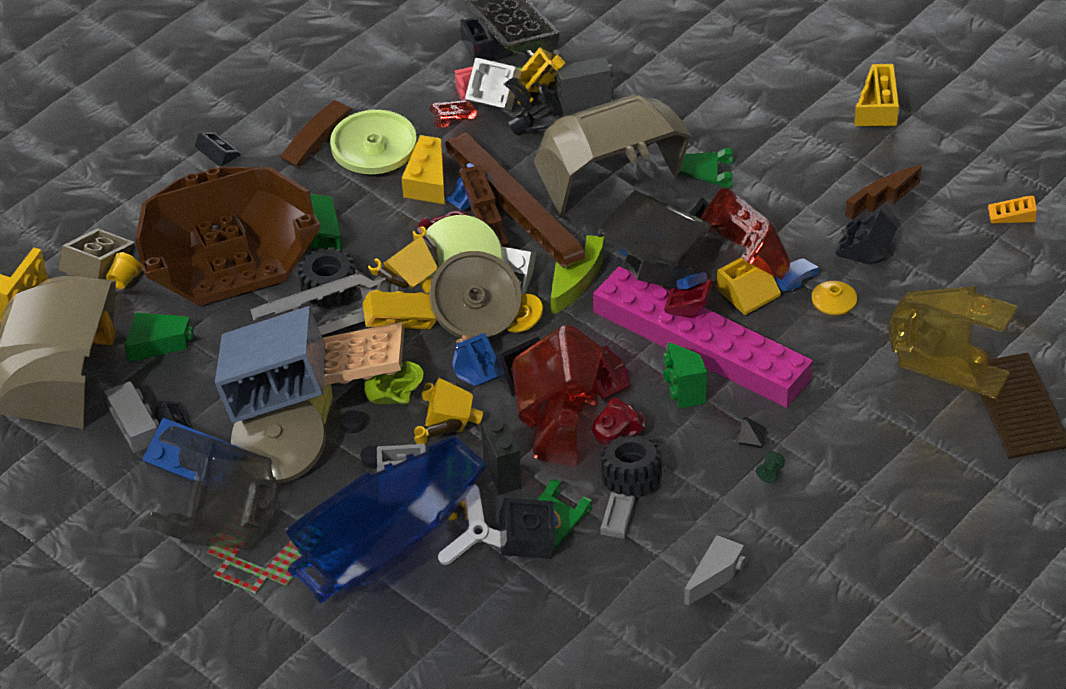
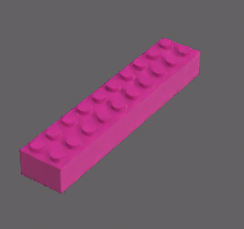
M618 267L593 293L594 313L667 348V343H674L701 355L705 368L786 408L812 379L813 360L704 307L693 318L666 313L664 308L670 291L657 284L639 281L630 271Z

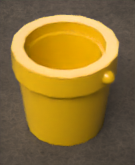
M117 253L106 275V279L116 281V288L124 289L135 277L139 276L142 271L141 264L127 253Z

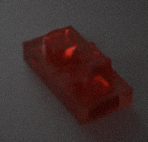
M468 100L431 103L429 109L434 114V125L437 128L448 127L450 120L463 121L474 119L477 111Z

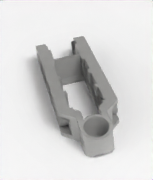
M354 274L254 307L250 311L253 320H257L258 318L287 310L289 312L298 310V307L303 303L320 300L324 296L341 293L351 287L360 289L364 301L369 291L396 292L398 291V286L387 282L385 278L370 280L361 274ZM363 305L359 309L317 322L321 335L365 321Z

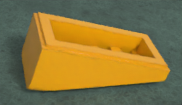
M1026 196L988 205V212L991 223L1035 222L1037 208L1034 196Z
M103 310L93 343L112 345L116 337V330L107 310Z

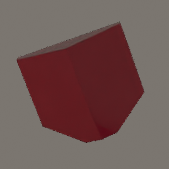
M707 279L706 282L688 289H677L676 287L670 289L664 311L668 314L693 318L707 303L713 283L712 280Z
M607 345L579 359L587 385L602 399L630 386L627 368L621 358L612 352Z

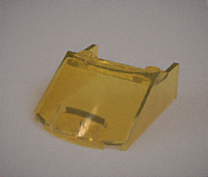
M977 286L911 291L905 294L893 311L889 326L892 352L897 353L899 358L898 365L902 368L992 398H997L1008 380L1010 372L990 366L988 354L983 349L971 345L973 323L1004 332L1016 313L1017 306L976 293Z

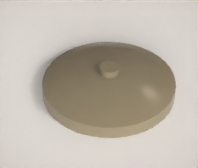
M466 251L450 257L437 269L430 285L429 300L436 320L449 333L459 338L465 335L475 337L485 333L487 338L491 339L503 333L513 323L521 304V289L515 273L503 260L486 252Z
M308 400L236 422L231 434V444L247 451L240 466L241 469L251 478L268 484L286 483L303 476L317 463L326 442L324 421L316 407Z

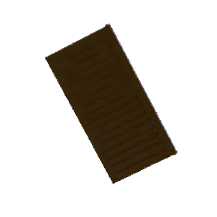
M1028 352L968 363L970 373L1009 459L1066 448V432Z

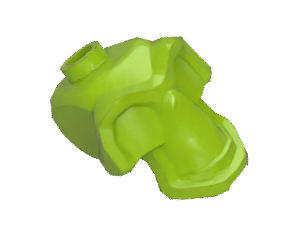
M406 361L404 364H401V370L394 374H379L366 379L364 384L366 396L374 404L399 403L406 406L410 402L411 391L415 390L423 380V370L418 364Z

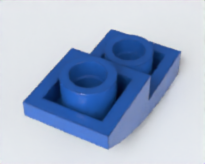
M802 258L787 264L778 270L773 277L779 290L787 292L801 287L802 280L818 275L819 267Z

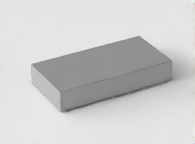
M611 492L601 525L600 535L625 538L635 503V496L618 495Z

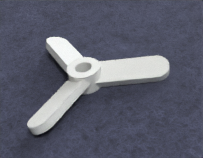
M469 484L464 488L469 528L438 554V559L443 565L453 562L476 542L484 541L501 547L500 531L487 527L484 522L480 492L475 484ZM480 528L483 530V532L481 534H475L474 530Z

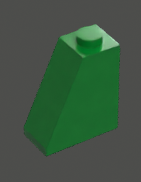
M310 194L313 212L321 228L308 247L323 248L324 250L328 248L342 250L340 230L332 197Z
M136 312L125 342L127 360L136 361L187 349L189 340H193L194 327L191 326L189 317Z

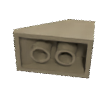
M97 228L62 245L59 270L66 272L68 276L106 279L116 254L120 252L129 254L135 246V242Z

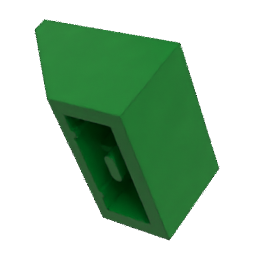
M667 343L666 353L663 354L666 369L663 370L665 383L670 384L669 392L671 399L676 400L678 408L705 404L707 371L701 355L674 343Z

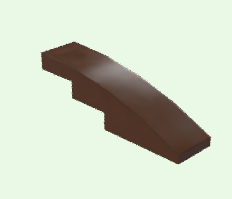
M337 100L332 101L295 136L280 155L281 159L299 169L309 154L314 156L324 141L330 142L334 128L343 119L348 117L352 108Z
M481 164L461 169L460 175L473 216L486 223L498 236L501 245L509 248V241L502 227V219L495 205V197Z
M915 165L899 170L864 187L846 200L845 216L853 220L865 209L873 213L886 201L894 205L920 183L922 166Z

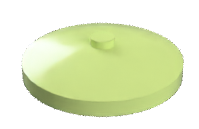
M367 110L348 116L334 128L330 139L331 151L335 160L344 168L361 174L386 173L401 167L410 160L417 144L413 125L405 117L386 110Z
M468 215L449 216L437 221L426 230V234L438 248V268L450 257L466 251H481L492 254L501 260L504 258L498 236L486 223ZM436 271L429 275L431 279H433Z

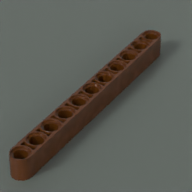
M462 133L445 141L449 155L463 169L468 168L466 166L468 163L474 166L481 164L483 171L487 174V180L495 201L562 268H567L585 260V252L582 245L468 133Z

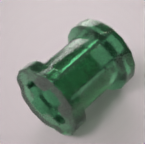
M768 451L765 455V461L756 469L757 476L764 482H774L778 470L785 466V458L778 452Z

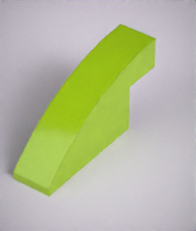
M587 235L584 251L585 260L567 268H562L556 262L551 292V314H556L572 304L592 284L603 262L605 236Z

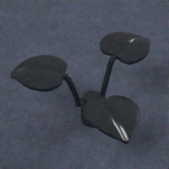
M511 78L503 84L511 90L523 107L521 112L516 114V117L509 120V126L516 135L524 131L529 133L534 130L550 127L552 124L532 127V124L535 123L533 116L547 107L550 108L555 116H559L562 113L560 102L545 83L539 86V90L546 104L532 113H525L532 109L531 96L525 84L519 78Z

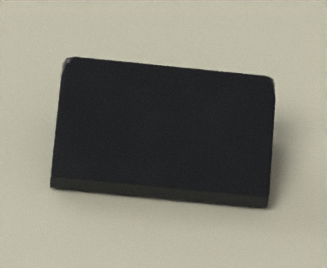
M215 132L198 134L195 148L220 167L236 159L241 154L240 151Z
M159 402L154 412L159 425L162 419L166 418L193 429L181 402Z

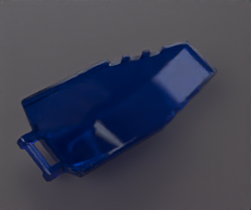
M454 435L428 446L427 451L417 456H414L413 453L409 454L403 462L396 465L388 463L384 465V470L372 475L370 472L361 475L286 528V534L301 556L290 564L288 573L301 580L315 594L314 598L319 603L325 602L335 593L340 591L348 592L355 587L377 579L406 560L439 530L469 494L485 470L486 463ZM310 567L326 584L321 587L305 569Z

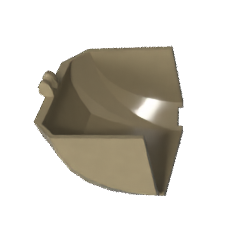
M633 94L555 121L544 133L534 159V164L559 215L562 216L565 213L574 175L589 163L622 152L626 153L631 163L637 162V155L634 148H638L641 156L647 159L650 157L646 144L656 142L675 178L678 177L691 134L683 121L668 105L657 99L644 98Z
M61 276L47 279L34 288L17 293L8 302L0 321L1 415L80 429L84 428L86 376L82 375L85 356L90 357L103 310H107L114 325L116 281L81 276Z

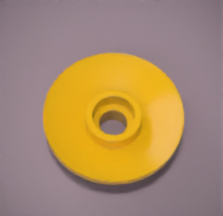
M826 281L814 288L811 299L813 305L819 311L829 315H842L855 307L857 294L850 285L844 282Z
M522 294L516 318L506 330L518 333L532 328L543 314L541 300L532 294Z

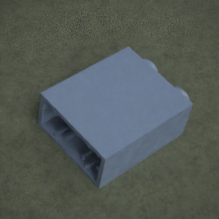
M310 306L222 334L215 385L232 423L323 395L325 343Z

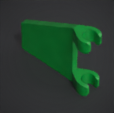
M725 148L719 152L685 153L679 173L724 188H731L733 186L732 173L724 172L718 175V161L724 164H732L733 150Z

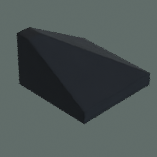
M743 417L738 444L762 448L766 428L748 417Z

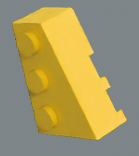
M872 64L865 87L861 92L860 100L856 105L854 126H897L899 104L894 65Z
M420 135L402 176L404 198L445 204L441 138Z

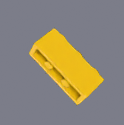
M381 290L369 291L362 302L366 327H379L402 322L404 328L431 330L437 321L431 310L429 294L423 292L404 293L402 291L382 292Z

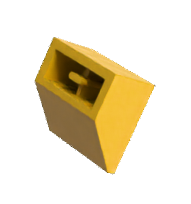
M754 251L717 270V290L744 315L781 296V292L768 264Z

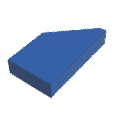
M706 272L678 279L676 281L678 289H688L707 280Z

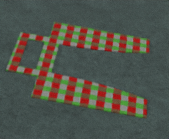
M245 500L206 553L225 560L213 575L214 577L256 594L267 578L287 586L326 531L309 525L282 549L267 569L235 557L254 527L262 507ZM231 565L259 578L254 585L224 574V572Z

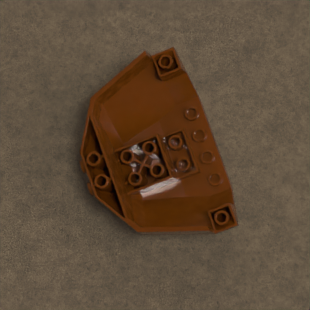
M213 167L204 172L191 173L186 175V177L179 178L143 202L135 242L140 264L146 278L201 306L286 281L321 226L313 212L310 190L272 167Z

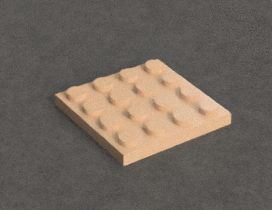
M402 322L323 337L325 343L323 388L333 383L345 384L354 379H370L379 374L391 375L401 370L404 341Z

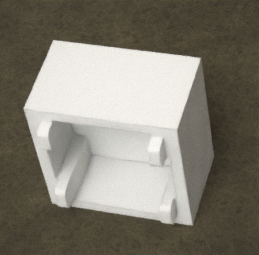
M475 58L465 99L473 103L511 111L515 96L503 84L511 78L520 79L522 70L514 66Z

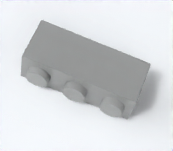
M131 381L104 391L107 407L133 453L148 448L159 427L157 419L152 420L150 407L148 404H143V397L139 388L135 389Z

